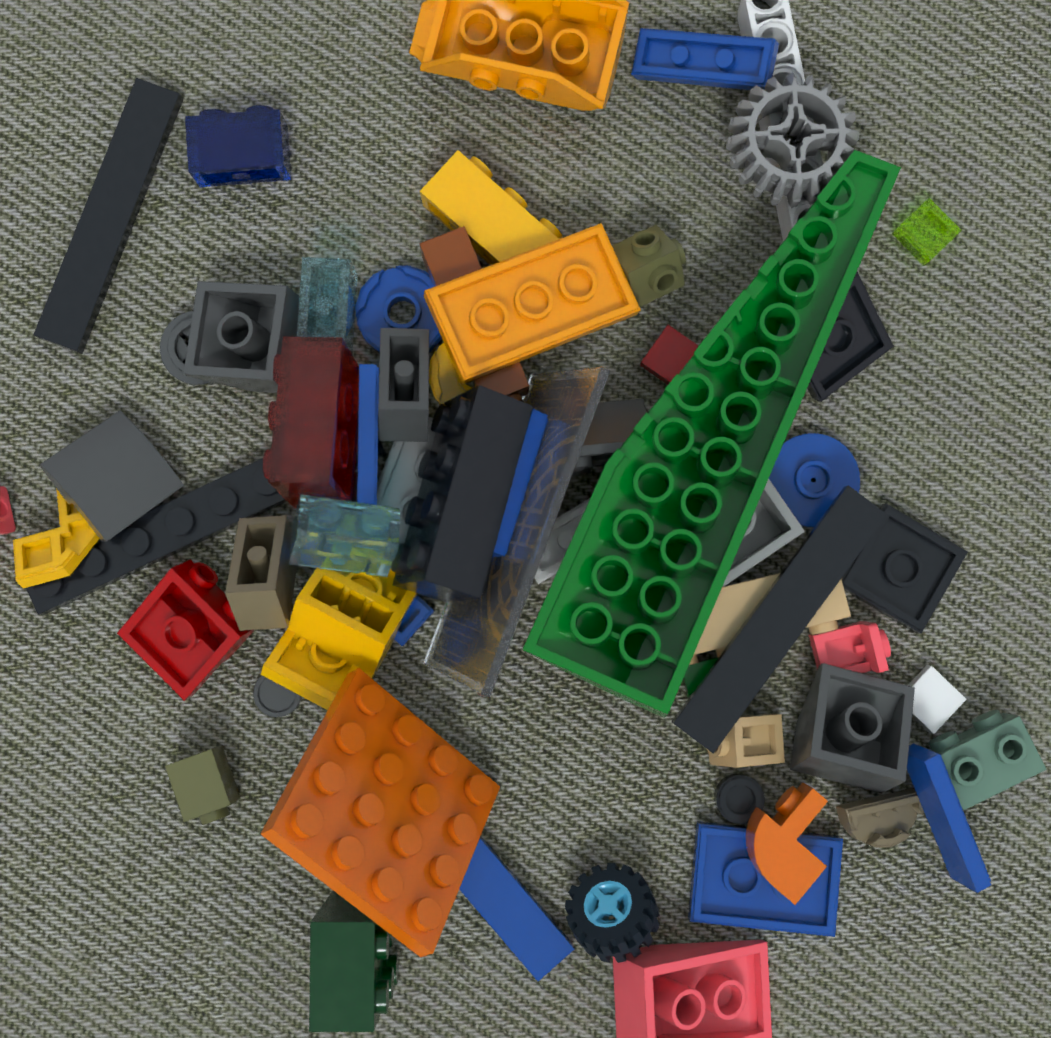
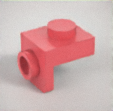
M860 621L840 626L839 629L815 635L809 634L817 669L819 665L825 663L858 673L869 671L881 673L889 670L886 658L891 656L890 643L885 631L879 629L876 623Z

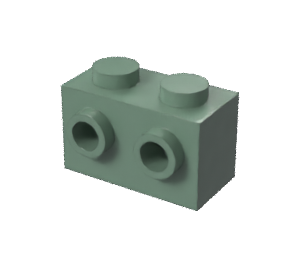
M992 710L977 716L971 721L974 727L958 735L956 731H949L929 741L931 747L929 750L941 754L963 811L1047 770L1021 717L1007 713L1000 714L999 710Z

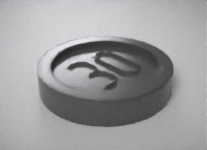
M262 675L254 686L253 697L256 706L261 712L271 717H283L292 713L299 706L302 696Z

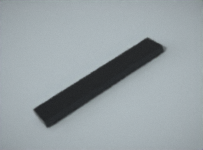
M138 78L135 79L33 334L35 337L83 354L182 105L183 98L180 93Z
M849 485L843 487L672 720V723L714 754L888 514Z

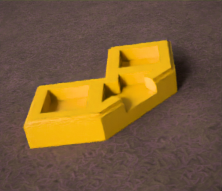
M57 488L60 527L13 540L15 579L23 589L70 576L99 540V537L74 504H68Z

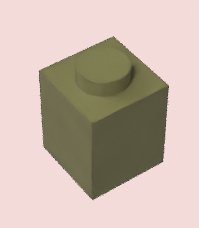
M223 745L165 766L184 822L197 817L200 818L202 825L230 815L228 806L241 799Z

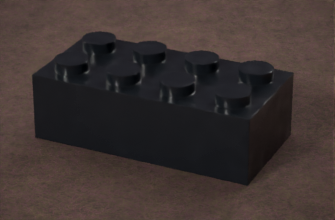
M480 385L439 405L431 424V431L435 432L431 450H427L423 455L418 469V477L422 478L418 496H414L411 499L405 514V524L409 525L405 542L399 544L392 559L391 570L396 572L393 586L443 602L481 599L531 416L532 405Z

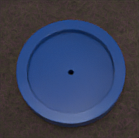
M818 433L798 435L784 442L769 476L773 486L804 528H814L843 487L849 485L858 493L860 490V472L852 453L838 440Z

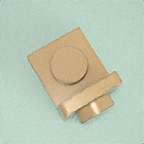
M782 714L741 716L714 754L707 749L710 764L739 768L785 763Z

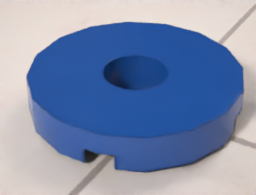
M408 265L396 266V268H390L386 271L383 269L373 274L361 288L355 304L357 325L366 343L379 354L380 328L429 329V352L442 339L423 296L425 290L434 287L426 271ZM406 301L415 307V316L410 322L397 324L390 319L391 307L397 302Z

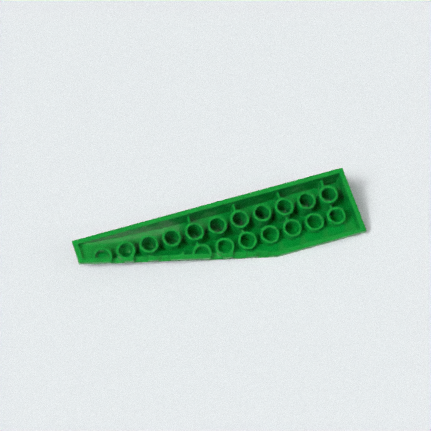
M854 150L817 196L816 201L803 218H800L790 230L780 247L759 269L753 281L740 293L694 351L688 363L667 385L661 397L649 412L644 414L633 428L630 436L606 462L522 649L524 652L663 718L668 715L901 167Z

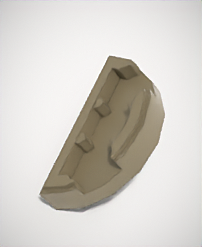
M915 788L836 805L840 823L852 838L875 848L893 847L907 840L910 836V833L907 832L914 825L917 815H923L924 813Z

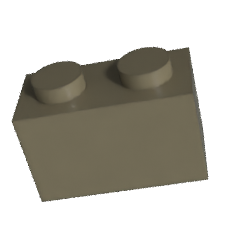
M287 515L239 518L225 594L240 631L289 627L299 553L297 552V545Z

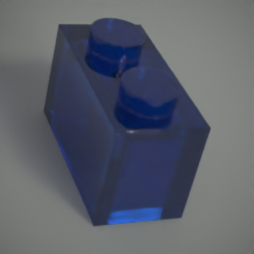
M265 105L251 106L246 109V112L227 113L219 109H207L201 111L198 116L185 117L188 172L199 187L292 180L288 126L280 109H273Z

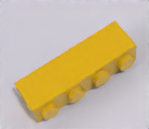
M459 150L420 190L423 206L448 229L453 231L465 226L474 251L489 265L563 237L557 227L549 220L541 218L538 221L526 210L528 207L526 201L510 187L503 190L491 179L493 177L492 172L480 159L472 156L469 160Z

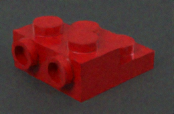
M191 559L172 567L117 633L184 701L193 696L220 664L231 658L254 631L239 630L226 594L216 585L218 576L215 571L208 565L201 562L194 563Z

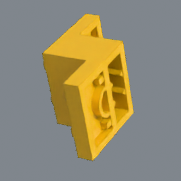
M342 529L297 596L289 627L263 664L260 675L326 710L332 704L347 674L360 668L369 677L373 678L391 648L405 614L418 594L392 585L396 573L391 570L393 555Z

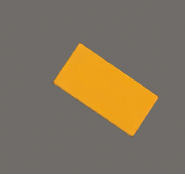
M602 223L427 289L423 295L462 384L636 316L641 311Z

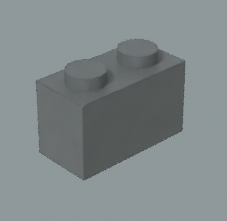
M380 328L379 441L428 442L429 329Z

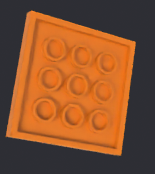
M357 668L347 674L260 834L421 958L434 953L500 786L364 671Z

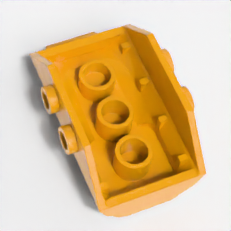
M426 0L421 5L409 53L421 62L419 71L466 80L482 90L493 91L499 87L516 91L518 95L529 100L581 111L604 109L611 94L621 54L629 2L626 0Z

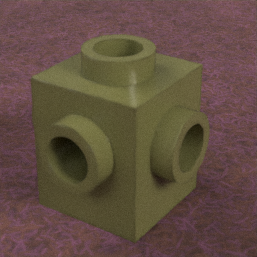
M657 225L639 231L633 236L612 245L639 307L685 286L682 265L686 263L684 250L676 238L670 239Z

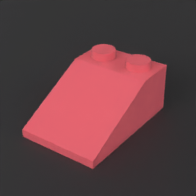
M740 940L650 945L649 947H640L639 949L642 954L635 958L631 952L626 954V961L620 963L613 956L616 1038H772L767 941Z

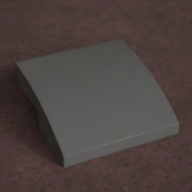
M121 410L39 464L67 503L74 504L102 542L110 540L184 486L157 449Z

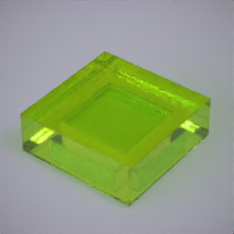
M928 198L892 234L925 266L962 230Z

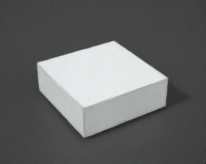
M926 665L907 685L915 687L912 717L932 734H935L966 701V698L930 665Z

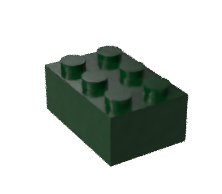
M335 891L331 892L310 922L309 1032H374L380 1014L388 1013L389 999H393L394 985L398 984V954L390 955V947H393L394 937Z

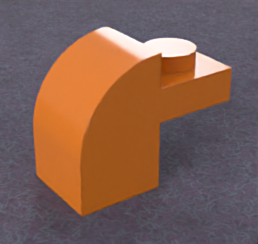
M803 782L798 788L792 786L782 794L775 805V809L778 812L773 818H770L761 809L756 807L750 816L746 828L747 852L754 867L794 905L797 904L827 867L797 841V838L828 802L815 789Z

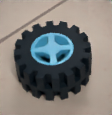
M607 863V870H602L599 865L591 868L592 875L588 877L585 873H582L578 877L579 887L571 886L568 893L572 900H566L565 910L568 913L566 919L579 944L593 958L597 955L601 961L610 963L611 956H614L618 963L625 962L626 954L631 952L635 958L642 954L639 949L640 945L644 944L649 947L653 942L650 933H657L659 923L656 917L660 916L659 908L650 887L638 871L634 873L631 867L624 864L621 870H619L616 863ZM613 916L615 919L609 920L608 918Z

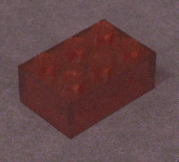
M283 337L281 354H276L273 363V375L276 384H278L277 399L270 403L268 410V423L270 430L273 431L271 449H267L264 453V476L294 509L351 510L358 437L359 366L342 337Z

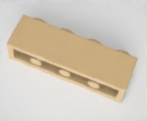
M780 573L722 587L689 665L699 663L697 654L716 650L717 658H719ZM842 579L806 626L809 628L810 635L839 629L837 620L851 617Z

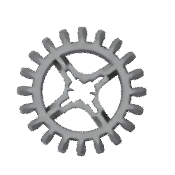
M793 72L786 76L783 86L774 76L767 80L765 90L756 85L750 90L748 95L749 101L743 99L738 103L735 110L738 116L731 118L728 125V130L733 135L728 137L726 149L735 152L729 162L730 168H745L739 177L740 185L748 184L753 180L757 184L753 191L754 198L760 197L764 190L772 193L770 197L772 206L778 205L783 195L787 196L791 208L798 206L802 195L810 205L813 204L820 191L825 188L855 150L851 146L855 145L859 140L860 132L849 129L856 120L855 113H841L846 104V96L832 100L829 97L832 90L831 83L824 85L821 91L813 88L815 83L813 75L807 77L803 85H798ZM783 111L779 125L768 126L766 131H755L756 124L762 118L771 113ZM805 115L812 118L816 123L809 121ZM788 130L789 136L796 138L794 143L797 141L800 143L797 150H795V146L789 144L791 139L787 141L784 139ZM818 151H828L827 160L822 166L802 173L801 167L807 156H815ZM765 157L777 161L781 169L773 166Z

